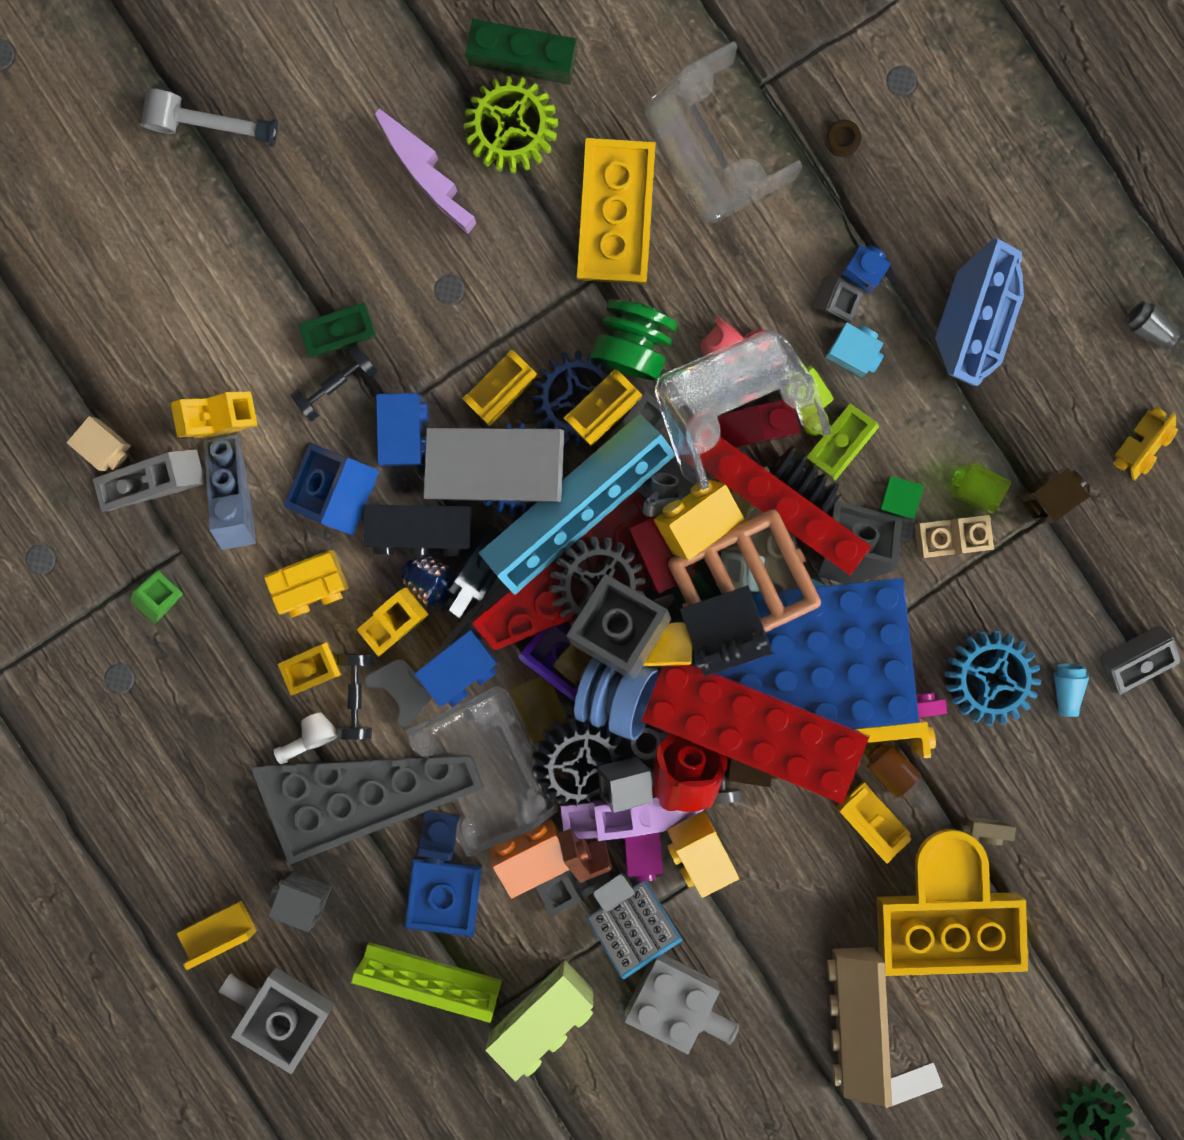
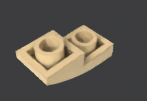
M990 515L914 524L918 559L994 550Z

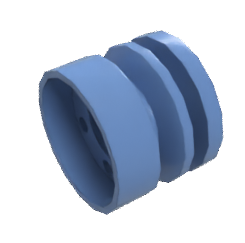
M592 658L584 671L578 687L574 707L575 719L585 722L588 718L589 722L591 721V724L597 728L601 725L603 727L609 720L610 732L633 741L636 740L647 724L641 720L660 672L649 666H642L636 678L632 681L599 660Z

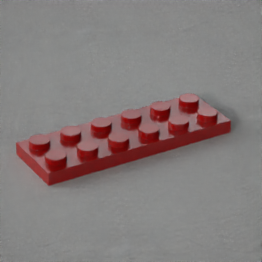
M693 663L690 665L662 666L641 720L840 804H843L870 738V735L720 674L715 673L704 677L702 669H699Z

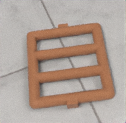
M769 510L732 528L689 561L676 555L668 562L670 571L686 602L682 605L687 607L701 602L685 567L703 558L721 594L735 590L717 551L737 542L771 612L770 615L761 619L765 632L817 609L821 605V599L803 562H806V559L800 548L796 550L776 510ZM767 527H770L804 599L785 608L750 538L751 535Z

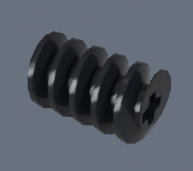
M794 445L790 446L769 471L827 513L842 495V493L836 495L839 484L833 482L825 486L828 474L823 473L815 477L818 466L812 464L804 468L807 456L801 455L794 459L796 447Z

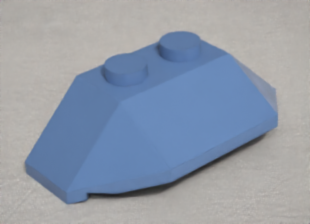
M992 239L957 271L935 337L948 374L972 386H978L982 379L990 375L1002 364L1024 298L1023 273L1020 266L1022 251L999 239Z

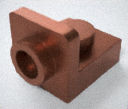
M571 829L558 833L563 861L580 883L609 872L612 869L607 845L604 840H597L587 844L584 839L579 840Z

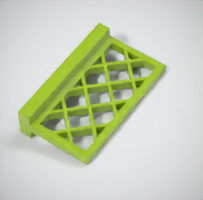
M369 942L364 958L355 970L351 983L491 1023L502 980Z

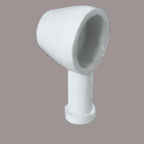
M321 712L310 715L301 721V738L283 747L274 749L275 758L281 765L306 750L323 746L337 738L335 727Z

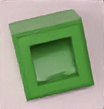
M157 570L133 591L130 601L153 623H156L178 601L183 593Z

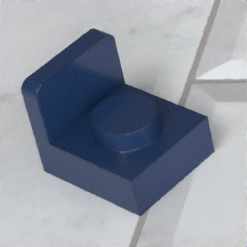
M432 809L426 811L416 855L423 856V861L430 864L443 865L444 860L451 861L454 855L461 815Z

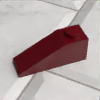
M793 398L698 420L736 448L788 438L800 433ZM696 421L687 423L688 433Z

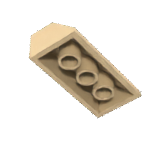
M874 947L832 949L833 960H827L828 980L834 981L835 994L829 995L830 1015L836 1016V1029L831 1030L832 1051H838V1064H834L832 1067L834 1086L840 1087L844 1098L883 1107H892L885 962Z

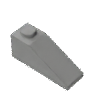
M196 449L167 452L93 478L101 512H107L205 484V479Z

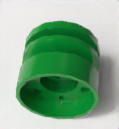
M609 299L606 310L619 318L603 316L602 324L614 331V335H597L589 357L597 363L605 359L608 361L606 367L615 368L624 374L658 382L666 358L654 351L653 348L654 346L670 347L672 339L660 332L675 334L678 323L651 306L634 301Z

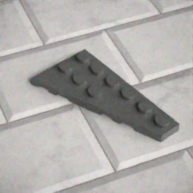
M472 755L250 767L289 865L484 789V784Z

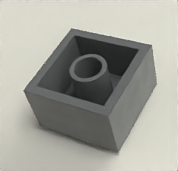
M605 574L566 636L573 646L634 681L671 621V618L666 608Z

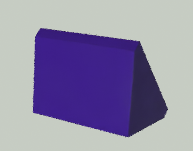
M565 622L538 632L518 658L572 701H575L584 671L593 657L571 644L566 636L571 626Z

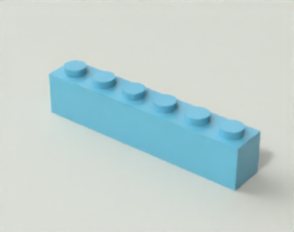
M638 414L562 480L561 502H537L480 551V556L515 595L563 554L567 547H571L676 455L662 434L641 414Z

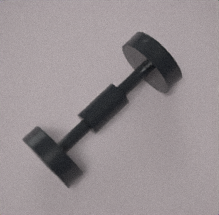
M357 343L348 349L356 361L344 371L338 370L320 384L322 388L307 398L297 388L290 394L295 404L311 422L320 416L313 403L326 393L329 396L348 381L346 377L361 367L371 377L378 371Z
M337 654V665L351 666V684H348L347 709H351V726L337 727V739H371L372 727L358 726V709L362 708V684H358V666L372 665V654Z

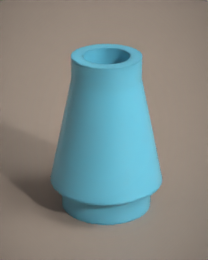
M1058 664L1057 672L1053 673L1058 714L1067 717L1079 716L1089 675L1086 674V667L1083 665Z

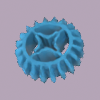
M992 631L990 640L986 632H978V644L972 637H966L965 643L969 649L966 650L957 645L954 650L961 657L959 660L951 657L947 660L949 664L956 666L955 671L944 672L945 677L954 678V683L947 684L945 690L948 692H958L952 696L950 702L956 705L964 701L959 709V713L967 715L972 711L971 720L976 723L984 715V723L992 726L996 715L999 724H1007V712L1013 719H1019L1020 713L1017 707L1019 706L1028 711L1031 706L1025 701L1026 697L1034 699L1038 697V694L1031 691L1030 687L1031 684H1041L1040 679L1031 677V673L1038 672L1040 666L1036 664L1028 665V662L1035 657V654L1031 651L1021 654L1025 649L1026 643L1018 641L1013 645L1014 635L1006 634L1001 641L1000 631ZM991 649H998L996 656H991L990 661L986 665L977 666L971 663L980 653ZM1008 655L1016 665L1018 682L1012 680L1007 674L1009 662L1006 659ZM978 671L995 673L994 675H998L999 680L1006 682V685L997 682L990 683L988 686L987 684L990 681H987L986 676L979 674ZM967 673L975 677L978 682L976 694L979 696L977 701L972 698L966 684ZM1009 690L1013 692L1005 702L995 706H987L989 700H993L999 691Z

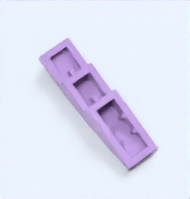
M379 108L375 115L396 155L416 184L446 216L469 234L476 225L475 218L452 200L457 193L455 184L433 168L438 161L436 152Z

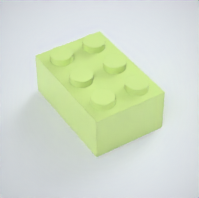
M564 960L490 1031L485 1051L515 1082L523 1074L529 1077L541 1065L542 1061L540 1058L548 1050L552 1053L555 1052L566 1041L567 1036L565 1034L574 1025L579 1028L592 1016L593 1012L590 1009L593 1008L594 989Z

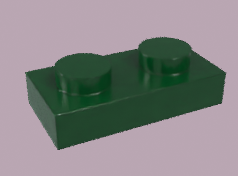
M365 302L298 324L308 356L311 359L377 337Z

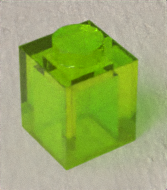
M972 462L968 463L966 467L960 466L951 481V484L955 486L951 495L986 514H992L996 512L1012 482L982 465Z

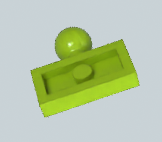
M851 403L833 425H830L829 417L823 410H820L810 419L803 417L802 427L808 435L823 436L808 454V462L816 464L819 470L827 473L831 479L836 481L879 428L878 423Z

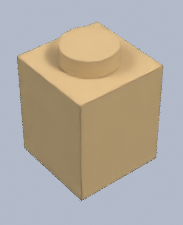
M91 416L84 421L67 441L69 446L96 469L105 472L119 468L126 460L127 454L125 452L130 447L126 441L100 419Z

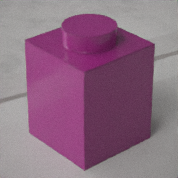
M660 832L625 838L628 877L635 876V881H652L656 879V875L663 874Z

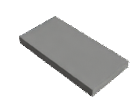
M427 428L424 499L561 502L564 430Z

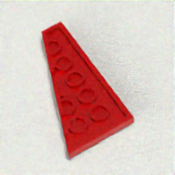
M634 491L579 540H583L588 549L590 537H597L599 548L604 538H611V550L617 543H623L625 546L621 556L628 552H633L623 528L649 517L643 514L645 501L638 492ZM575 542L570 548L577 554L578 550ZM565 553L558 557L566 562L570 560ZM602 555L590 556L580 562L578 567L591 573L600 564H603L607 557ZM635 557L629 563L630 566L633 564H638ZM556 560L514 595L509 590L471 622L493 650L500 649L572 619L573 613L567 618H562L559 615L561 610L566 607L565 604L554 606L552 603L555 598L561 597V592L549 591L550 586L560 585V579L550 577L551 572L562 573L563 568L557 566ZM615 565V572L612 578L624 584L622 573L619 567ZM697 565L693 567L694 570L699 569ZM641 570L634 573L635 578H645ZM599 575V579L586 578L594 586L593 592L602 579L601 575ZM572 576L570 582L571 594L579 606L583 587ZM646 580L645 584H636L635 590L643 591L648 589L649 586Z

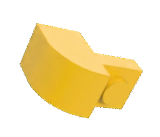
M251 391L225 392L206 399H180L171 402L177 437L193 436L194 439L206 438L258 426Z
M405 587L373 612V616L362 624L357 631L379 657L419 625L429 614L408 588Z

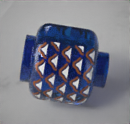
M422 555L414 561L409 560L403 567L401 572V578L404 579L403 588L407 587L418 602L429 607L435 606L438 603L443 604L450 595L446 589L452 578V570L447 565L429 555Z

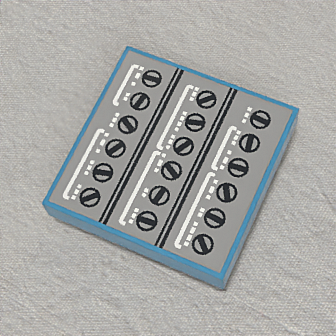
M641 881L633 887L634 895L609 912H605L601 908L587 917L592 929L623 979L683 941L647 881Z

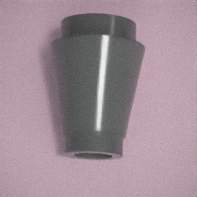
M1145 301L1138 303L1128 314L1125 321L1130 327V332L1162 346L1166 350L1170 349L1180 337V332L1176 330L1154 303L1148 304Z

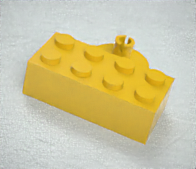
M945 829L933 833L924 840L918 849L915 859L916 895L877 897L878 954L885 962V976L1028 971L1026 900L1016 892L990 893L989 861L986 851L974 837L966 832L956 829Z

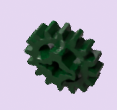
M1092 1079L1090 1087H1087L1082 1081H1078V1091L1074 1092L1068 1087L1066 1089L1069 1095L1068 1100L1058 1099L1057 1102L1063 1108V1111L1055 1112L1054 1117L1061 1122L1056 1127V1130L1061 1136H1065L1063 1140H1085L1077 1136L1079 1134L1082 1137L1089 1135L1093 1137V1140H1131L1132 1137L1125 1130L1135 1126V1122L1130 1117H1127V1115L1133 1112V1109L1128 1103H1124L1126 1097L1120 1091L1115 1092V1088L1107 1082L1102 1088L1096 1079ZM1095 1098L1105 1099L1112 1104L1108 1105L1107 1102L1100 1104L1096 1102ZM1092 1109H1093V1110L1096 1112V1114H1097V1115L1095 1116V1121H1096V1122H1095V1126H1096V1129L1091 1125V1124L1094 1122V1120H1093L1094 1114H1093Z

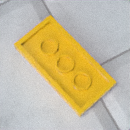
M586 138L577 280L647 284L656 142Z

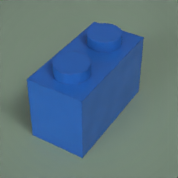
M419 393L376 394L378 465L382 467L424 466L426 437H423V423L429 422L428 402H422V396Z
M472 629L417 671L415 676L440 708L447 702L451 707H454L469 695L465 688L477 681L481 686L497 673L493 666L499 661L474 629Z

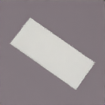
M934 1062L891 1078L892 1106L943 1087Z

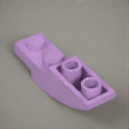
M653 791V803L615 813L610 810L602 799L591 800V803L580 801L577 807L570 802L560 806L564 831L571 829L578 839L598 837V841L667 831V829L704 811V809L695 812L667 811L661 807L659 799L654 795Z

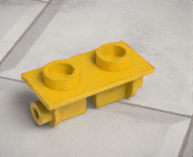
M1155 407L1152 411L1148 410L1134 429V433L1144 439L1139 442L1129 436L1114 455L1116 460L1113 464L1122 471L1129 467L1131 478L1134 481L1140 473L1147 474L1157 459L1154 456L1161 445L1168 446L1178 431L1176 428V414L1172 413L1168 419H1165L1167 414L1162 409Z

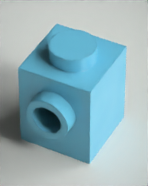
M846 323L841 328L825 358L862 378L868 371L874 373L884 357L879 352L884 343L877 340L879 335L873 330L862 325L856 328Z

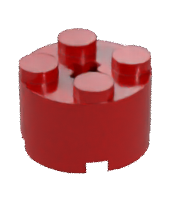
M669 733L666 739L659 744L652 765V791L659 799L661 807L667 811L695 812L713 806L727 768V756Z

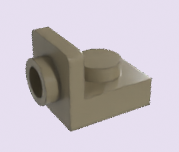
M967 816L966 825H961L960 831L968 833L977 841H979V837H982L981 842L1003 845V840H1015L1016 827L1008 821Z

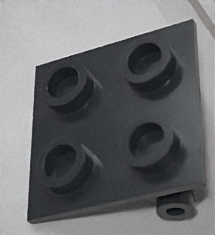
M749 585L680 609L696 652V664L699 669H702L704 677L773 654Z

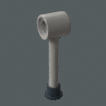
M159 89L146 90L140 125L146 129L159 133L175 134L176 127L181 122L255 136L257 141L267 142L269 147H274L278 133L277 119L273 118L272 121L259 119L258 122L183 109L181 108L182 98L180 96Z

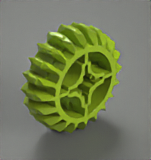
M510 76L505 78L506 86L501 87L499 81L493 79L492 86L494 90L489 91L487 87L481 86L480 93L483 99L472 96L470 101L476 109L469 108L465 110V116L472 120L463 124L464 130L472 133L466 138L468 145H477L473 150L475 157H480L486 153L483 163L487 167L494 160H497L496 170L498 172H502L505 163H508L510 172L516 173V164L522 162L524 170L528 171L530 170L528 159L532 158L537 164H540L542 157L538 151L550 154L552 149L546 141H556L557 133L550 130L558 127V119L550 117L556 112L555 106L551 104L545 105L549 100V95L546 92L536 96L539 90V86L536 83L532 84L527 90L526 79L523 77L518 80L517 86H513ZM507 100H518L508 109H503L496 105ZM529 107L534 109L540 119L537 134L531 132L530 127L524 123ZM486 116L491 118L492 123L498 127L492 144L483 134V122ZM515 119L518 128L510 127L507 131L504 122L512 123ZM514 141H520L524 144L529 143L527 146L517 150L502 149H506Z

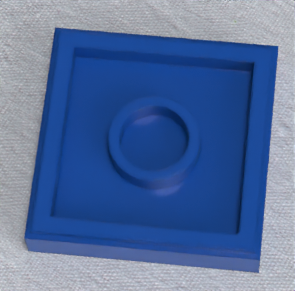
M414 857L412 859L404 928L473 937L482 866L444 861L443 865H436L424 862V858Z

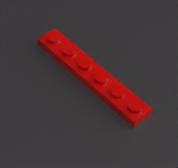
M696 421L677 448L679 452L723 484H726L727 487L763 513L769 510H776L789 532L851 576L872 548L863 539L700 421Z

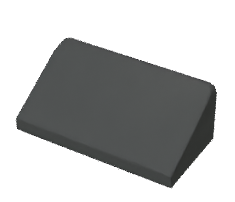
M1156 626L1100 656L1101 663L1119 695L1181 663L1173 636L1162 626Z

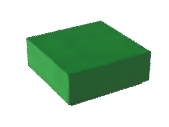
M889 476L879 510L915 519L924 485Z

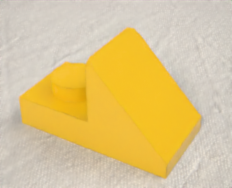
M328 642L278 664L291 696L342 675Z

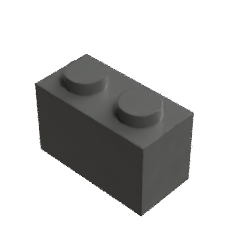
M293 871L286 879L281 878L278 885H274L267 901V905L272 906L268 917L309 932L320 919L332 886Z

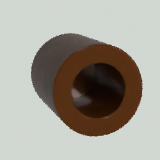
M879 743L867 755L870 761L866 767L896 798L906 793L921 777V773L893 743H889L886 746L883 743Z

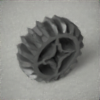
M590 537L588 549L583 540L576 541L577 554L570 547L564 550L565 555L570 559L568 562L560 558L556 559L555 563L557 566L562 567L563 570L562 573L551 572L550 577L560 579V585L550 586L549 591L561 592V597L555 598L552 603L554 606L566 605L559 614L562 618H567L572 613L574 614L570 622L571 626H573L593 594L594 586L586 578L599 579V575L603 578L605 574L613 577L615 565L619 567L622 573L624 585L643 596L645 595L644 592L635 590L636 584H645V578L634 577V573L639 572L642 569V565H629L635 557L633 552H628L621 556L625 546L623 543H617L611 550V538H604L599 548L597 537ZM602 555L607 557L605 562L600 564L591 573L578 567L580 562L590 556ZM572 576L583 587L579 606L571 594L570 582Z

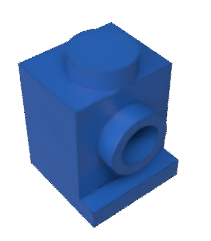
M860 245L841 276L871 294L878 286L891 263L885 260L886 254L871 245L866 248Z

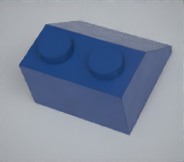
M309 442L284 507L316 522L354 535L356 527L362 519L364 505H366L369 495L375 487L379 470Z

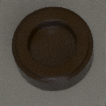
M838 120L830 126L826 133V147L835 156H850L858 149L861 143V131L850 120Z

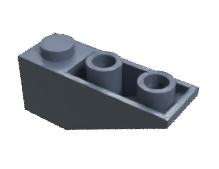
M239 435L205 440L210 532L221 550L256 544L254 514Z

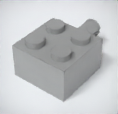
M665 954L660 955L648 964L624 1011L625 1023L686 1054H689L698 1034L702 1031L731 1045L740 1026L738 1023H734L712 1012V1007L720 993L717 981Z
M277 967L269 975L262 988L255 989L231 973L218 992L245 1008L244 1012L246 1014L231 1038L291 1075L335 1005L332 1001Z

